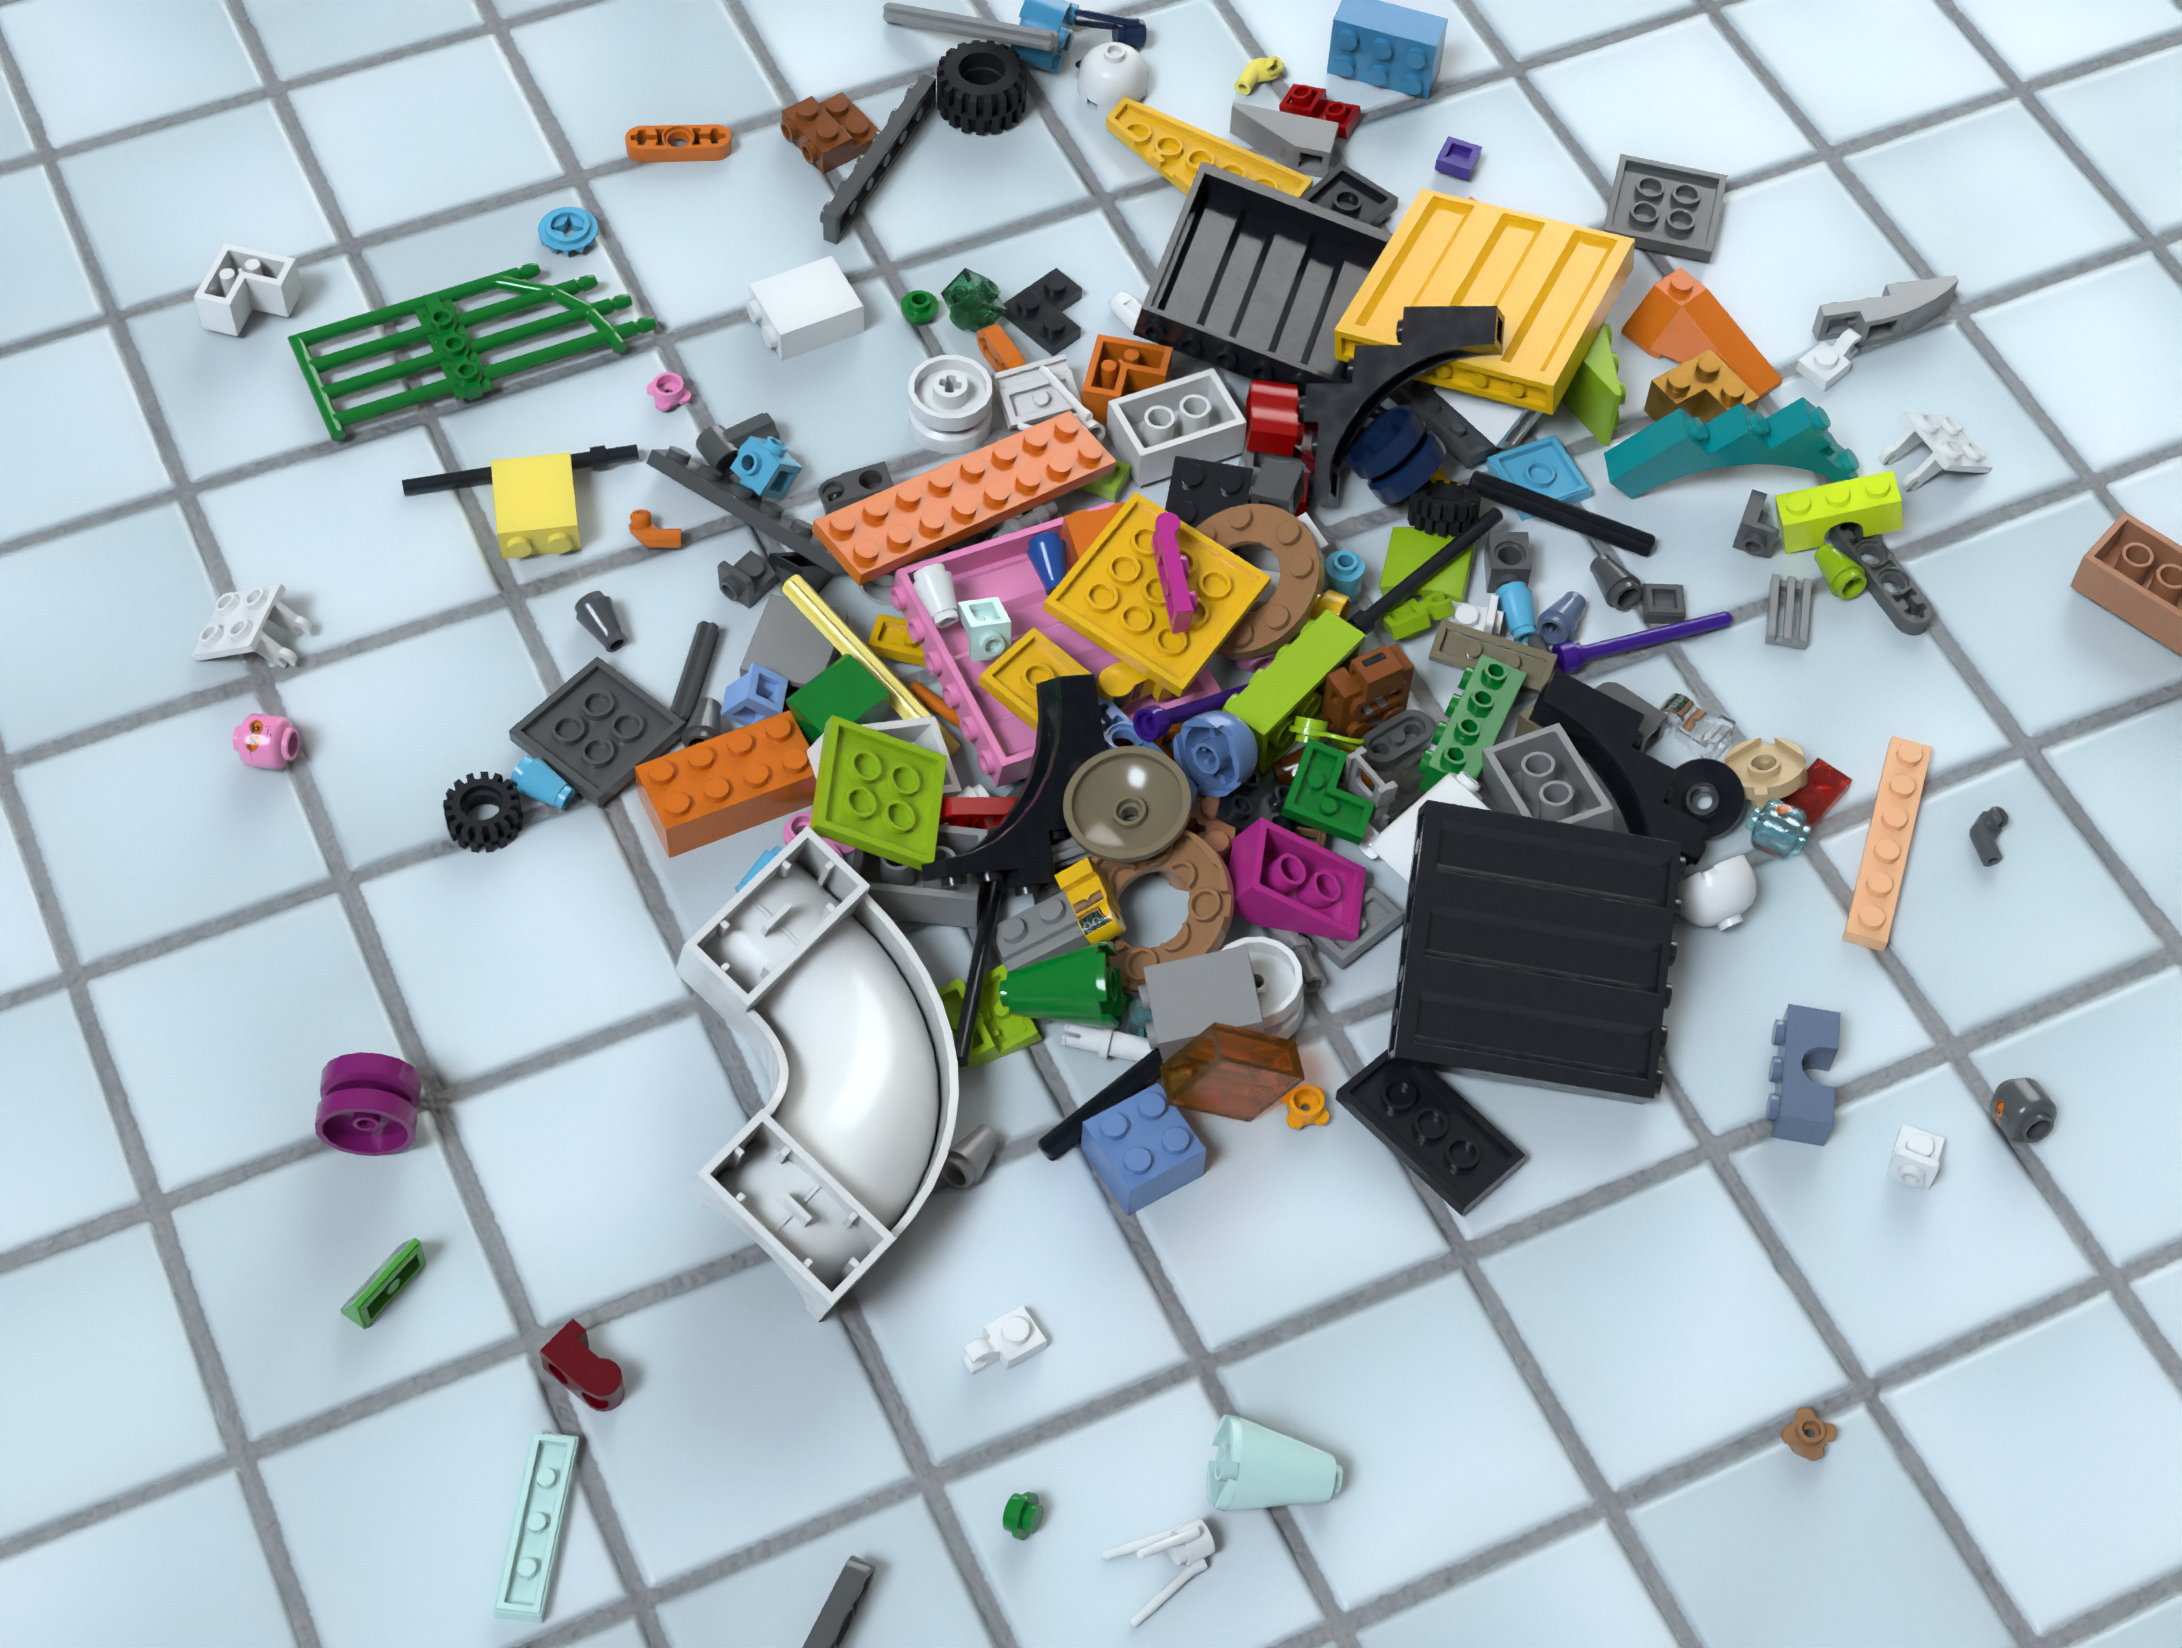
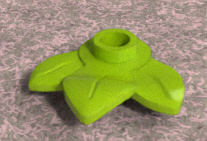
M1296 716L1294 725L1289 726V731L1296 732L1295 741L1307 743L1309 738L1319 742L1321 738H1325L1342 749L1354 752L1355 749L1363 746L1365 740L1327 732V721Z

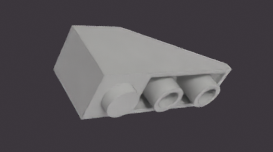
M1233 102L1230 133L1275 162L1301 174L1324 178L1329 173L1336 150L1339 123Z

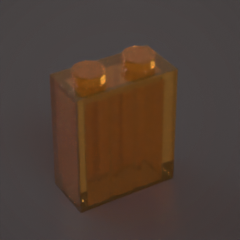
M1217 1022L1211 1024L1159 1066L1168 1105L1245 1122L1252 1121L1305 1080L1296 1041Z

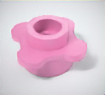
M665 372L659 374L647 386V393L654 397L656 400L655 407L660 411H667L670 408L676 407L679 403L687 404L691 400V392L685 390L682 377L676 373Z

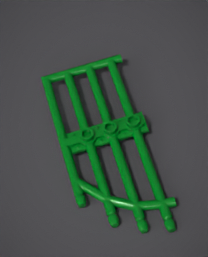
M537 263L522 265L521 268L515 267L291 335L287 339L333 441H341L346 437L345 426L453 393L456 401L465 398L468 401L483 396L482 393L493 390L491 383L493 380L608 344L613 352L622 353L627 349L624 339L637 336L638 333L650 332L657 327L656 321L653 316L643 317L636 322L630 321L613 327L604 315L611 314L614 310L621 311L630 307L632 299L629 294H620L614 296L613 299L607 298L589 304L574 295L579 294L580 291L586 292L597 287L598 282L595 275L582 276L578 280L573 279L552 286L528 281L541 274ZM496 289L521 294L520 296L458 314L453 302ZM550 302H555L568 309V311L474 340H470L465 329ZM414 314H416L421 325L314 359L308 349L309 346ZM588 321L598 331L483 367L478 354ZM428 340L433 350L432 353L328 385H324L320 376L322 372ZM436 367H441L446 378L340 412H336L332 403L333 399Z

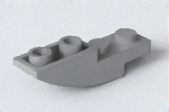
M1954 275L1896 282L1885 285L1882 297H1869L1860 300L1822 304L1819 306L1812 332L1816 341L1838 339L1844 331L1851 328L1862 336L1861 340L1855 344L1856 347L1874 345L1896 339L1925 326L1942 314L1950 306L1959 280Z

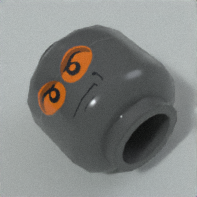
M2027 1077L2008 1079L2002 1082L1997 1087L1989 1105L1991 1116L2008 1138L2021 1143H2034L2044 1139L2052 1131L2057 1116L2056 1105L2036 1080Z

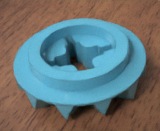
M577 207L555 209L546 214L538 226L541 244L548 246L552 253L562 250L566 256L570 251L574 250L582 254L585 246H594L595 237L599 235L595 217L588 211ZM571 225L573 232L571 236L565 237L564 234L568 230V226Z

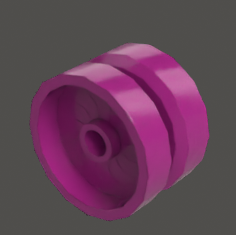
M359 1052L341 1055L330 1060L322 1069L320 1097L322 1100L317 1106L315 1120L316 1135L325 1144L339 1151L355 1155L381 1156L395 1154L407 1149L415 1141L417 1127L416 1108L420 1102L421 1075L412 1065L405 1061L379 1053Z

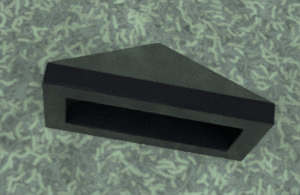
M797 552L770 553L767 559L783 585L793 575L798 574L817 594L822 591L835 575Z

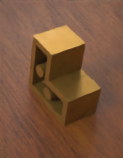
M1709 349L1652 379L1644 411L1657 422L1675 410L1682 408L1693 418L1698 417L1705 424L1741 402L1755 413L1760 397Z

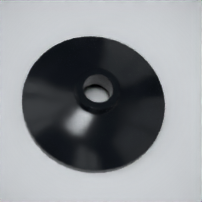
M1708 758L1693 759L1676 768L1670 784L1675 788V791L1668 805L1708 825L1702 840H1711L1730 831L1740 819L1745 804L1744 788L1737 774L1726 764ZM1703 796L1712 798V804L1707 809H1700L1697 806L1698 800Z

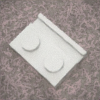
M1065 353L992 375L991 379L995 384L997 397L1009 430L1017 428L1020 422L1031 424L1055 417L1069 410L1071 412L1075 411L1040 372L1039 368L1042 365H1045L1081 403L1071 369L1069 370L1066 362L1067 357Z

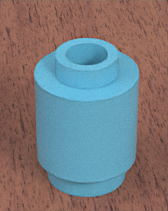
M1339 550L1331 553L1325 561L1322 594L1332 589L1350 596L1352 605L1361 594L1365 570L1362 558L1348 550Z

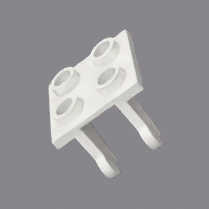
M1903 412L1899 418L1908 429L1892 445L1886 447L1878 457L1882 464L1888 462L1891 465L1923 440L1930 447L1933 453L1915 471L1909 473L1902 480L1901 486L1905 491L1909 488L1912 491L1918 489L1924 482L1942 469L1945 471L1989 473L1993 468L1984 458L1985 452L1973 441L1968 440L1961 432V424L1947 414L1934 415L1924 412Z
M282 584L223 594L215 603V610L207 626L199 634V642L191 657L195 661L256 652L280 667L285 668L287 663L295 666L298 659L297 655L292 650L279 645L265 634L262 628L268 619L300 637L303 631L310 635L313 625L308 619L298 616L280 602L286 590Z

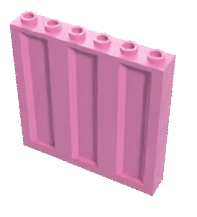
M1111 501L1086 510L1092 511L1108 508L1114 503ZM1064 517L896 569L893 586L890 588V598L894 608L897 611H902L907 620L910 638L914 643H919L922 648L929 673L937 676L942 686V695L946 705L949 708H954L960 719L959 724L963 737L974 745L982 772L985 775H990L996 788L1028 777L1036 747L1037 732L978 685L980 674L997 659L978 662L971 661L969 657V637L960 619L951 626L937 628L913 589V584L915 583L913 575L917 570L927 565L943 564L946 571H950L952 574L957 610L958 602L998 597L1011 620V647L1035 627L1091 674H1094L1097 687L1098 678L1102 670L1122 660L1043 610L1044 601L1049 595H1046L1044 586L1027 555V550L1029 549L1028 541L1032 537L1045 532H1057L1060 535ZM1067 561V573H1068V572L1070 571V567H1069V564H1068V561ZM1206 665L1181 698L1172 694V697L1157 703L1154 696L1150 694L1136 701L1129 702L1122 712L1133 722V717L1139 709L1157 705L1167 710L1222 691ZM1117 738L1112 742L1116 746H1120L1131 741L1126 738Z

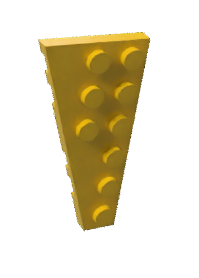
M1124 96L1106 117L1107 130L1186 196L1189 193L1201 161L1301 198L1313 187V178L1128 97Z

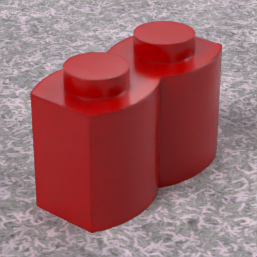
M1258 379L1250 380L1245 411V420L1247 421L1245 434L1246 451L1293 456L1295 445H1302L1304 422H1298V420H1301L1299 414L1301 396H1298L1297 384Z

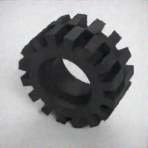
M1428 480L1410 495L1408 523L1410 526H1415L1414 529L1418 531L1425 529L1426 534L1431 535L1435 532L1441 537H1445V534L1457 537L1459 533H1462L1479 519L1481 494L1477 493L1478 490L1474 488L1469 489V485L1462 484L1459 486L1455 481H1450L1449 484L1444 483V480H1437V483Z
M480 772L481 778L475 779L474 774L471 773L466 775L467 783L464 784L458 779L454 782L455 790L449 788L446 792L447 800H443V808L447 828L453 841L458 840L459 846L463 849L470 843L471 852L479 853L480 846H485L486 853L494 852L493 844L498 843L500 849L506 847V837L514 841L517 837L516 829H522L523 813L517 788L514 789L513 783L509 779L503 782L502 775L495 773L493 778L489 779L488 772ZM491 804L499 807V812L489 819L474 820L467 816L471 809L479 805Z

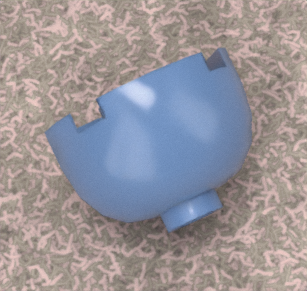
M1214 710L1196 715L1181 725V732L1177 733L1173 740L1174 758L1182 771L1188 777L1191 776L1194 782L1200 785L1197 787L1199 793L1213 798L1227 796L1237 790L1252 776L1258 760V744L1253 732L1241 718L1232 713Z

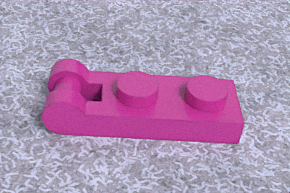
M1164 512L1156 519L1151 546L1171 631L1174 634L1189 631L1192 615H1197L1198 604L1195 591L1188 590L1186 580L1189 579L1186 555H1180L1177 544L1180 519L1171 512Z

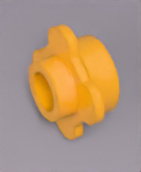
M1300 1085L1283 1093L1281 1101L1287 1106L1289 1115L1286 1118V1123L1289 1127L1300 1129L1303 1125L1316 1124L1317 1126L1327 1124L1330 1115L1324 1109L1325 1093L1321 1088L1311 1085ZM1305 1105L1309 1106L1310 1109L1303 1110L1301 1107Z

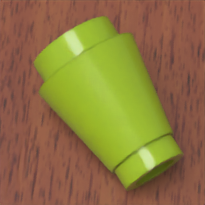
M1825 544L1815 552L1814 560L1817 562L1834 596L1848 600L1856 597L1864 590L1867 579L1863 567L1835 548L1833 544Z

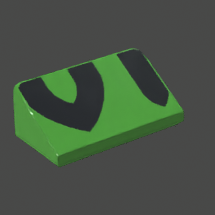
M413 1238L398 1246L340 1309L342 1314L361 1328H367L426 1265L421 1242Z

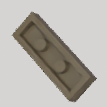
M1441 619L1429 654V660L1465 671L1467 666L1475 668L1481 654H1484L1527 673L1521 689L1539 694L1541 688L1553 673L1558 655Z

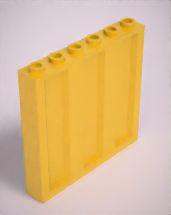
M1421 188L1334 329L1335 359L1348 362L1350 358H1354L1355 345H1401L1397 341L1396 327L1398 320L1403 319L1404 307L1498 306L1505 316L1502 355L1477 356L1452 361L1435 367L1415 377L1414 380L1553 415L1633 270L1635 239Z

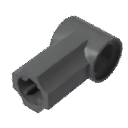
M760 413L728 429L721 425H714L705 429L696 440V448L711 467L716 468L722 473L721 477H727L734 474L730 467L737 457L739 448L750 436L763 439L771 436L779 441L780 438L771 416L768 413Z

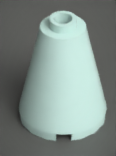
M1223 1415L1219 1421L1212 1442L1213 1446H1219L1216 1460L1209 1461L1207 1473L1208 1502L1210 1506H1215L1214 1509L1230 1511L1328 1502L1332 1493L1338 1494L1340 1491L1343 1471L1341 1465H1336V1459L1333 1454L1237 1415Z

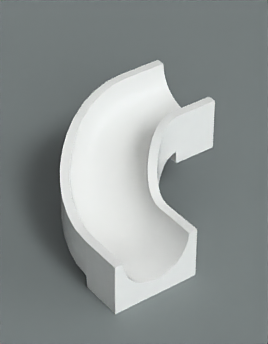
M807 825L683 945L675 972L748 1042L762 1061L770 1081V1098L767 1106L761 1109L696 1174L687 1196L699 1208L705 1206L717 1211L749 1235L786 1273L801 1294L806 1306L805 1311L819 1322L883 1256L914 1219L934 1188L947 1158L956 1125L959 1081L958 1061L952 1030L943 1002L929 972L897 925L869 896L867 892L871 886Z

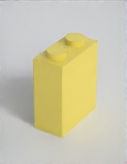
M570 452L491 460L496 528L501 559L523 558L551 553L562 554L581 550Z

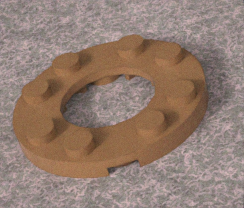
M1267 504L1234 506L1216 513L1195 528L1197 531L1229 551L1233 548L1250 544L1260 545L1271 550L1277 557L1280 567L1278 586L1269 601L1256 611L1247 613L1215 654L1232 660L1255 658L1272 652L1290 641L1311 618L1309 612L1315 603L1317 595L1322 594L1324 585L1323 556L1311 532L1293 514Z
M1184 829L1179 838L1170 847L1145 860L1121 863L1106 861L1095 856L1091 858L1104 871L1117 902L1129 883L1143 874L1156 871L1174 873L1184 881L1189 890L1190 898L1188 901L1189 913L1187 920L1182 924L1181 930L1166 943L1162 942L1160 946L1152 948L1130 946L1121 939L1120 935L1109 940L1113 942L1118 955L1109 956L1111 967L1120 968L1123 990L1139 992L1138 985L1146 984L1143 967L1219 950L1232 921L1234 890L1231 876L1225 863L1218 853L1202 838Z

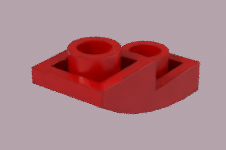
M1293 84L1279 104L1281 112L1339 123L1337 137L1348 139L1362 117L1359 105L1327 100L1326 89L1308 85Z

